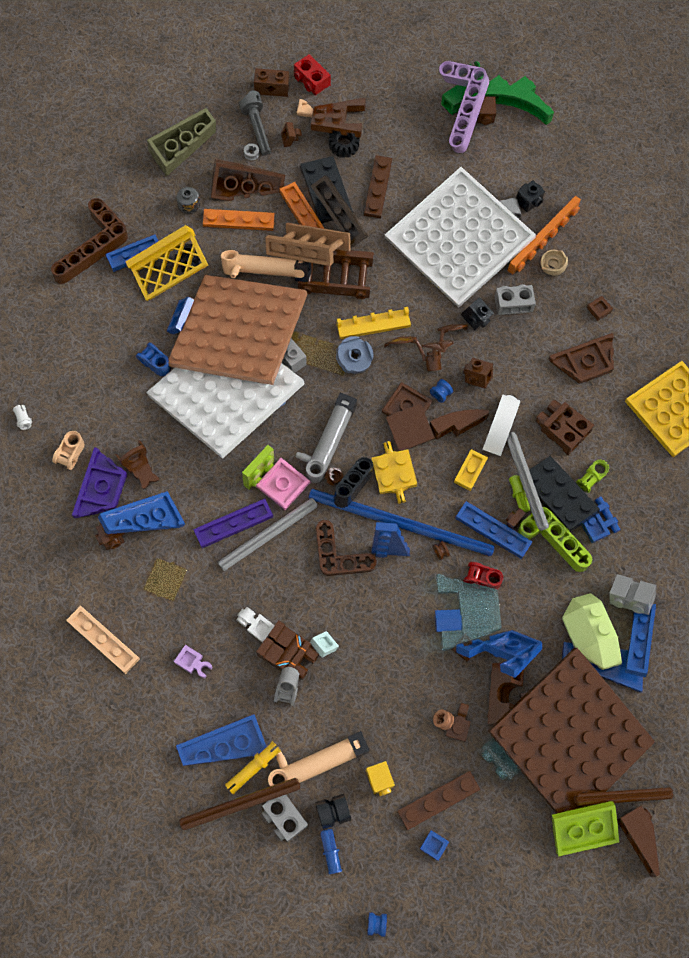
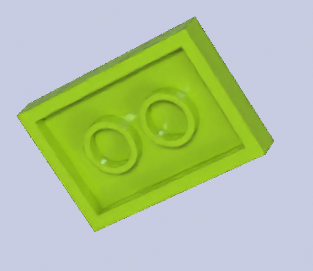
M613 801L551 815L555 848L558 856L619 843L616 806Z

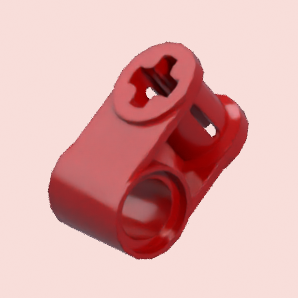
M469 562V571L467 577L463 580L466 584L490 591H496L501 587L503 574L500 570L477 562ZM489 578H497L498 583H491Z

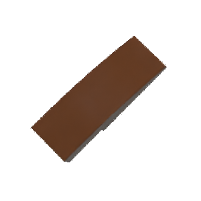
M472 409L452 412L430 421L429 425L436 440L451 431L457 437L487 420L489 411Z

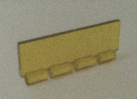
M293 331L291 339L306 355V364L342 376L345 372L337 362L336 349L335 351L332 350L333 343L319 340L318 345H315L317 338L302 334L299 340V332Z

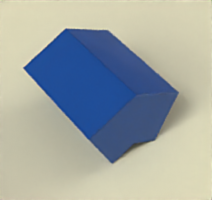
M460 609L435 610L436 632L462 631Z

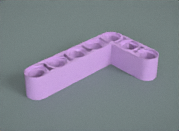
M445 61L439 67L444 81L467 87L449 138L453 150L457 153H464L468 148L489 85V78L486 71L481 67ZM468 109H473L471 112L466 113ZM463 125H467L465 129H461ZM458 141H462L461 144L455 145Z

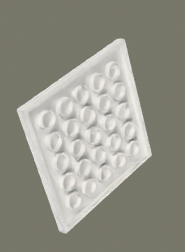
M460 167L385 234V238L459 308L536 238V234L468 172Z
M282 363L273 385L174 368L148 390L147 394L223 459L304 385V380Z

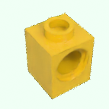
M385 761L366 768L365 771L373 793H379V796L391 793V788H394L395 784L387 762Z

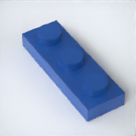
M152 235L105 254L113 272L127 267L125 261L157 243L158 239L156 235Z

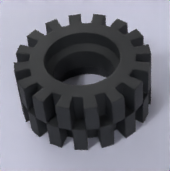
M334 130L329 134V148L333 154L336 153V156L339 157L341 154L342 158H345V155L351 157V153L355 155L356 151L359 150L360 137H355V134L348 133L346 136L341 135L340 131ZM340 138H347L351 143L343 145L338 143V140Z

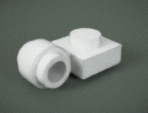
M248 607L242 609L238 613L236 620L244 627L251 625L247 631L263 643L266 637H269L268 634L275 625L260 614L255 619L254 616L256 614Z

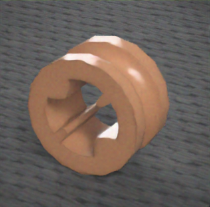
M444 709L438 710L433 718L434 725L442 730L450 729L454 723L453 714Z

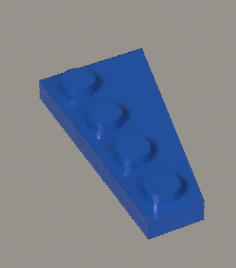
M563 643L562 659L574 648L573 643ZM620 649L622 665L602 670L597 665L591 663L603 679L626 686L637 692H642L643 677L625 673L628 650Z

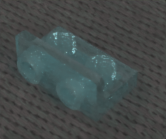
M494 738L481 748L483 751L481 753L482 757L488 763L492 762L497 768L495 772L502 780L506 779L509 781L520 771Z

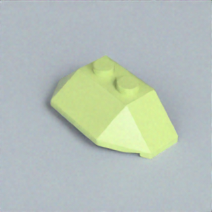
M591 593L572 598L562 620L574 648H578L589 662L597 665L602 670L622 665L618 636L602 601Z

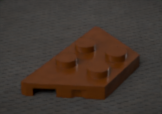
M610 333L550 355L548 359L577 383H584L613 371L614 335Z

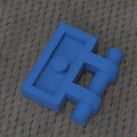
M602 497L597 498L595 502L600 508L599 513L602 512L606 521L604 522L598 513L582 524L591 543L609 536V527H611L613 533L621 530L617 524V518L613 517L609 510L610 506L607 502H604Z

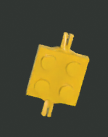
M388 441V447L386 442L383 443L385 454L371 458L380 494L396 493L398 504L401 503V499L402 503H405L406 500L403 492L409 488L417 487L409 450L395 452L392 450L391 442Z

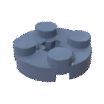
M348 337L336 349L337 362L345 373H362L370 366L373 360L372 347L367 341L361 340L360 337ZM352 351L359 354L357 359L352 358Z

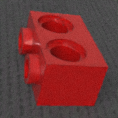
M310 54L294 64L293 75L298 82L301 81L306 90L312 92L315 96L331 85V75Z

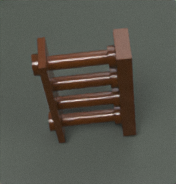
M336 249L333 252V263L342 265L340 284L329 283L331 266L324 265L322 282L311 281V273L308 282L298 281V289L306 290L307 294L322 293L354 296L357 299L369 298L370 287L365 286L367 267H372L374 252ZM350 265H358L360 267L358 286L347 285Z

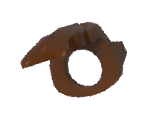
M138 440V447H135L121 457L118 454L115 455L123 467H126L130 473L134 474L136 479L140 480L142 489H146L149 483L159 481V477L152 473V468L148 464L149 462L146 457L147 450L142 442Z

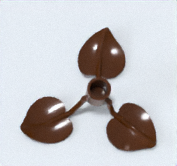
M450 324L438 328L437 331H441L440 340L436 343L431 342L422 345V347L432 349V351L427 352V356H425L417 337L414 336L394 338L387 342L384 348L390 344L415 343L422 355L423 361H426L427 371L441 370V351L444 353L449 346L454 344L453 341H443L444 334L461 328L467 330L468 325Z

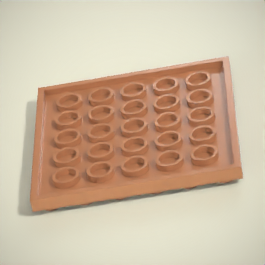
M205 275L183 329L180 331L168 359L169 367L273 385L306 300L307 291Z

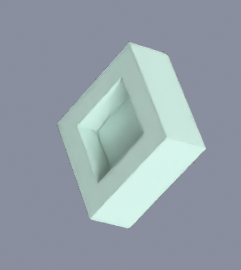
M327 631L313 637L310 641L321 657L336 651L339 647Z

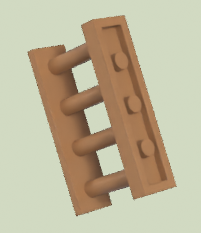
M286 223L285 236L268 235L265 237L267 255L327 266L333 264V252L336 249L343 251L351 250L350 233Z

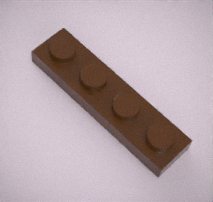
M375 156L364 216L381 219L392 164V158Z
M468 771L398 810L397 813L408 831L481 789L471 771Z

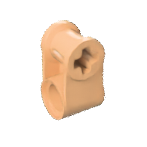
M77 431L66 433L59 448L53 455V463L65 465L69 470L74 468L85 445ZM73 440H78L77 444L70 445Z

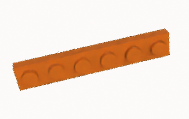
M575 196L536 235V238L510 262L507 271L512 275L516 271L520 272L526 265L525 262L528 259L531 261L535 257L536 251L539 248L543 249L548 242L547 239L549 237L553 238L557 234L558 228L560 226L564 227L568 223L569 217L571 215L575 216L578 213L581 199Z

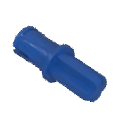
M333 830L321 831V838L324 847L323 855L326 857L329 870L328 873L341 872L342 869L338 856L339 849L336 847Z

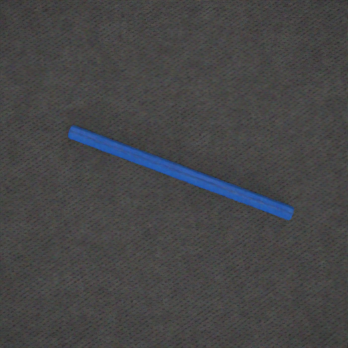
M311 489L309 493V499L313 498L316 502L382 523H395L401 529L487 556H492L494 546L354 501L345 508L337 507L334 504V495Z

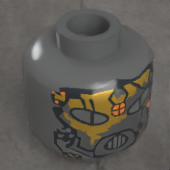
M184 187L178 191L176 199L180 211L186 214L196 212L200 207L198 192L192 187Z

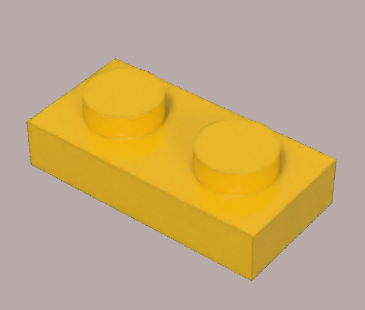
M471 449L454 483L471 491L488 457Z

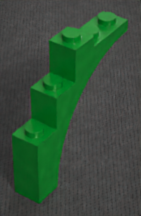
M500 75L489 81L485 97H495L496 104L513 106L527 111L546 125L552 121L554 115L552 108L544 103L540 96L535 94L536 86L526 76L511 86ZM456 85L443 94L441 105L451 115L459 111L467 87Z

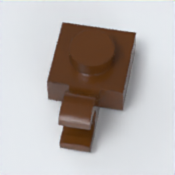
M460 704L452 727L446 731V737L466 742L471 721L465 720L469 705Z

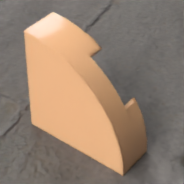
M300 99L297 115L312 118L313 108L307 104V101Z

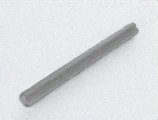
M511 432L508 435L507 442L537 528L543 531L549 525L517 435Z
M310 498L219 560L218 563L221 569L227 570L316 509V501Z

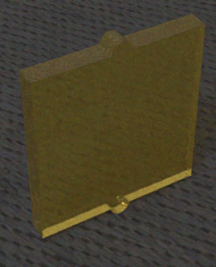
M157 558L143 590L156 594L157 597L161 596L174 601L187 569L174 565V562L169 563Z

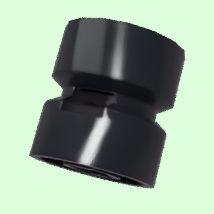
M344 794L332 797L331 801L324 799L315 802L322 829L333 827L335 822L343 824L351 821L350 811Z

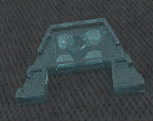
M441 574L436 575L438 594L458 593L462 630L441 632L443 651L501 630L497 589L475 583L469 584L462 582L460 579L444 577Z

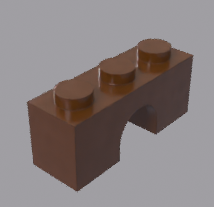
M492 663L489 711L487 714L489 725L493 726L514 706V704L509 703V694L512 689L523 687L524 669L514 678L501 672L500 664L502 663Z

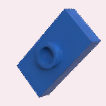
M186 297L179 300L167 332L176 334L182 331L194 302L193 299Z

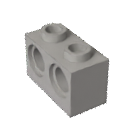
M532 285L502 286L496 289L494 295L497 315L533 312L536 305Z
M287 795L269 800L262 805L264 809L262 815L268 823L272 821L277 828L274 832L281 841L285 839L289 842L308 827V824ZM275 803L283 806V811L279 815L271 812V807ZM286 821H293L296 824L293 832H286L283 826Z

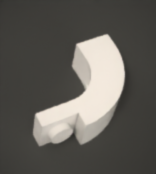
M502 395L483 450L501 456L520 404V400H517L514 396Z

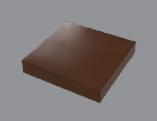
M401 382L382 409V413L390 416L418 404H422L423 410L426 413L433 400Z
M422 404L386 417L399 451L411 449L435 439Z

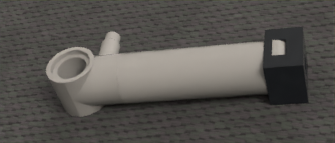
M340 392L335 402V408L313 455L296 453V458L308 463L306 466V477L310 482L319 483L324 479L325 472L349 419L352 417L357 406L356 398ZM318 469L320 473L313 474L311 470Z

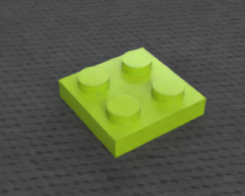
M267 445L242 472L243 485L249 490L253 486L256 487L264 473H267L274 466V449Z

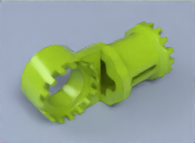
M602 459L595 461L586 470V474L576 481L577 485L581 486L584 492L589 493L591 487L606 476L609 471V464ZM602 465L605 469L604 473L600 474L595 471V466Z

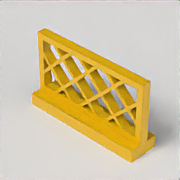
M187 225L125 261L128 268L132 270L146 301L155 298L208 266L195 239L196 235L193 229ZM189 240L193 244L191 252L183 250L185 243ZM173 250L178 251L176 261L168 259L170 252ZM182 252L190 254L187 264L180 262ZM194 256H198L202 262L196 267L191 266ZM158 259L163 260L160 270L153 268L155 261ZM167 261L175 263L172 273L165 272ZM178 265L186 266L185 272L181 276L176 275ZM143 268L148 269L146 279L141 278L138 273ZM152 270L160 272L157 282L150 281ZM163 274L171 275L169 283L166 285L161 284ZM148 283L156 284L154 292L151 294L147 292Z

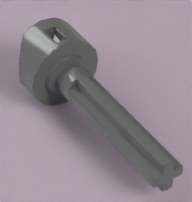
M249 91L238 103L242 114H249L262 156L271 154L270 147L259 116L263 103L259 92Z

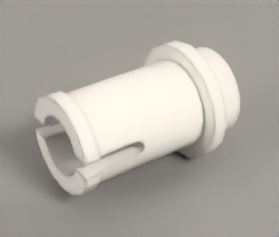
M25 405L15 406L13 411L18 421L17 426L21 430L29 429L32 420L28 417Z

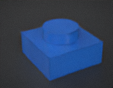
M430 830L420 850L436 861H439L449 841Z

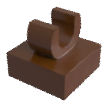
M286 122L281 131L284 147H289L293 141H299L298 136H302L299 128L294 129L293 122Z

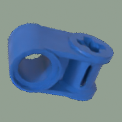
M150 342L141 353L136 354L137 359L143 365L159 376H166L171 371L168 357Z

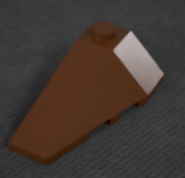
M215 159L211 198L230 201L234 200L235 196L244 195V198H249L250 194L260 193L261 195L280 193V188L284 186L285 174Z

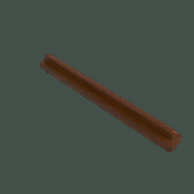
M292 778L183 817L179 820L181 829L187 830L300 789V782L297 778Z

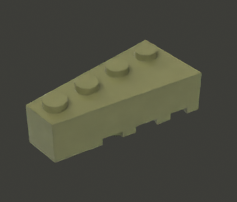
M205 108L147 140L148 151L166 176L216 132V121L208 109Z

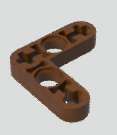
M328 520L318 522L316 536L319 565L324 575L366 573L375 569L377 560L370 553L337 556L333 524ZM322 525H326L327 528H330L327 530V538L320 540V538H324L323 530L319 529H322ZM325 543L332 546V550L328 553L323 552L321 546ZM326 557H330V564L334 565V567H331V571L323 568V566H326ZM366 558L373 562L370 564V567H366V564H360V568L357 569L356 559H359V563L365 562ZM350 560L354 566L352 569L347 570L343 567V562Z

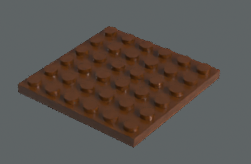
M573 648L488 730L490 735L556 814L592 806L575 805L574 795L579 793L606 792L655 743L578 648Z

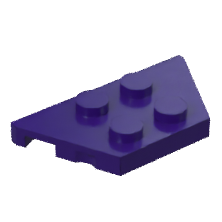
M94 447L72 513L73 518L99 514L117 508L127 473L121 467L114 464L109 457L107 458L98 448Z

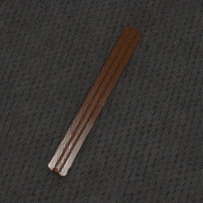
M668 787L579 793L574 795V803L579 806L601 804L610 801L621 803L672 799L673 790Z

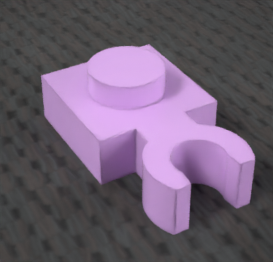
M187 645L183 647L174 661L176 665L192 674L194 669L197 670L201 678L207 677L201 672L202 668L208 667L212 669V665L209 662H201L203 658L201 654Z

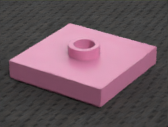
M280 458L256 484V488L286 510L310 484V480Z

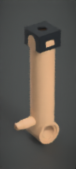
M227 250L221 254L223 273L230 275L231 278H236L238 273L242 272L295 277V281L308 282L312 273L311 262L288 258L242 255L235 250Z
M360 731L348 736L343 741L289 765L282 752L278 753L276 759L280 769L273 770L268 777L269 787L274 785L273 779L276 776H282L285 781L297 778L301 783L347 761L369 753V748L362 732Z

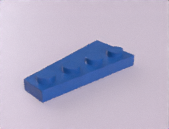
M168 491L100 513L98 516L106 534L180 528L185 525Z
M376 522L371 554H375L377 557H387V555L410 556V548L407 542H404V537L401 536V531L397 524Z
M255 715L176 745L183 766L253 757L256 753L260 754L267 747Z

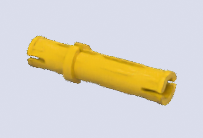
M272 741L260 754L256 753L254 759L225 784L227 789L236 784L230 790L232 794H235L262 767L266 768L268 766L267 763L281 752L280 748L277 747L274 751L270 752L276 746Z

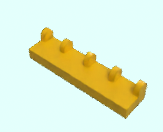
M408 307L397 311H392L391 309L386 313L380 314L373 312L363 317L352 316L351 319L346 320L336 319L340 339L411 327Z

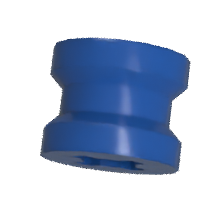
M440 379L437 385L430 389V394L440 403L446 400L447 395L449 396L453 393L451 385L443 379Z
M369 912L367 935L379 934L381 937H385L387 914L382 913L379 916Z

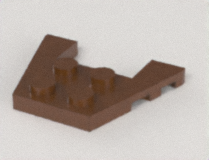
M366 98L315 106L311 119V130L332 133V130L340 131L341 135L347 136L348 133H353L355 137H361L362 123H346L347 112L365 111Z

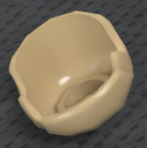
M549 250L542 255L540 261L541 268L548 275H560L568 265V257H566L563 251Z

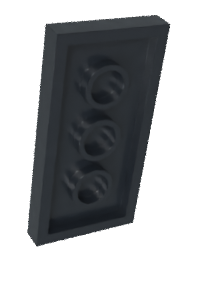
M333 156L300 164L312 203L321 223L333 221L311 185L325 175L330 178L353 213Z
M551 456L529 469L540 502L570 532L599 513L600 508Z

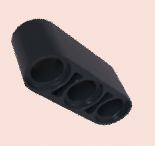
M367 457L359 458L338 483L334 493V504L337 507L345 508L349 506L369 481L373 470L371 459Z

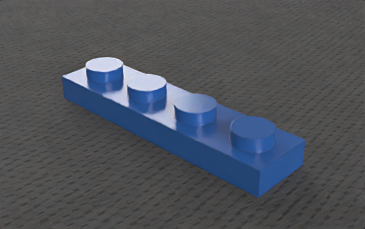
M467 501L456 515V520L520 559L523 558L532 543L528 538Z
M656 604L652 605L649 615L633 613L625 673L642 677L647 675Z

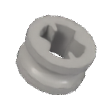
M251 143L244 147V156L247 160L252 161L259 157V148L256 144Z

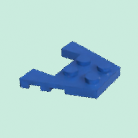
M513 630L489 636L490 640L487 641L476 639L468 646H464L463 643L456 645V652L468 658L487 651L495 657L506 659L507 661L500 664L501 672L514 678L542 650L541 641Z

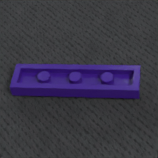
M263 499L193 530L201 548H204L273 518V514L266 499Z

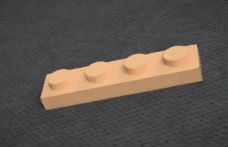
M81 605L66 620L125 674L140 660L136 654Z

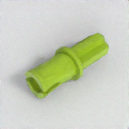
M518 475L510 477L509 482L513 490L512 496L516 498L519 509H522L524 512L530 511L520 477Z

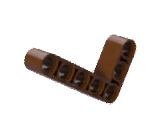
M99 198L91 199L88 203L91 217L103 230L52 265L51 272L55 281L59 284L67 283L105 257V254L121 246L128 239L125 224Z

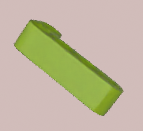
M542 507L549 525L543 531L537 528L533 514L523 520L518 528L519 534L531 540L538 533H541L575 571L584 572L592 563L591 554L548 508ZM523 527L530 528L532 533H526ZM551 530H556L559 536L553 535ZM564 544L570 545L572 550H567Z

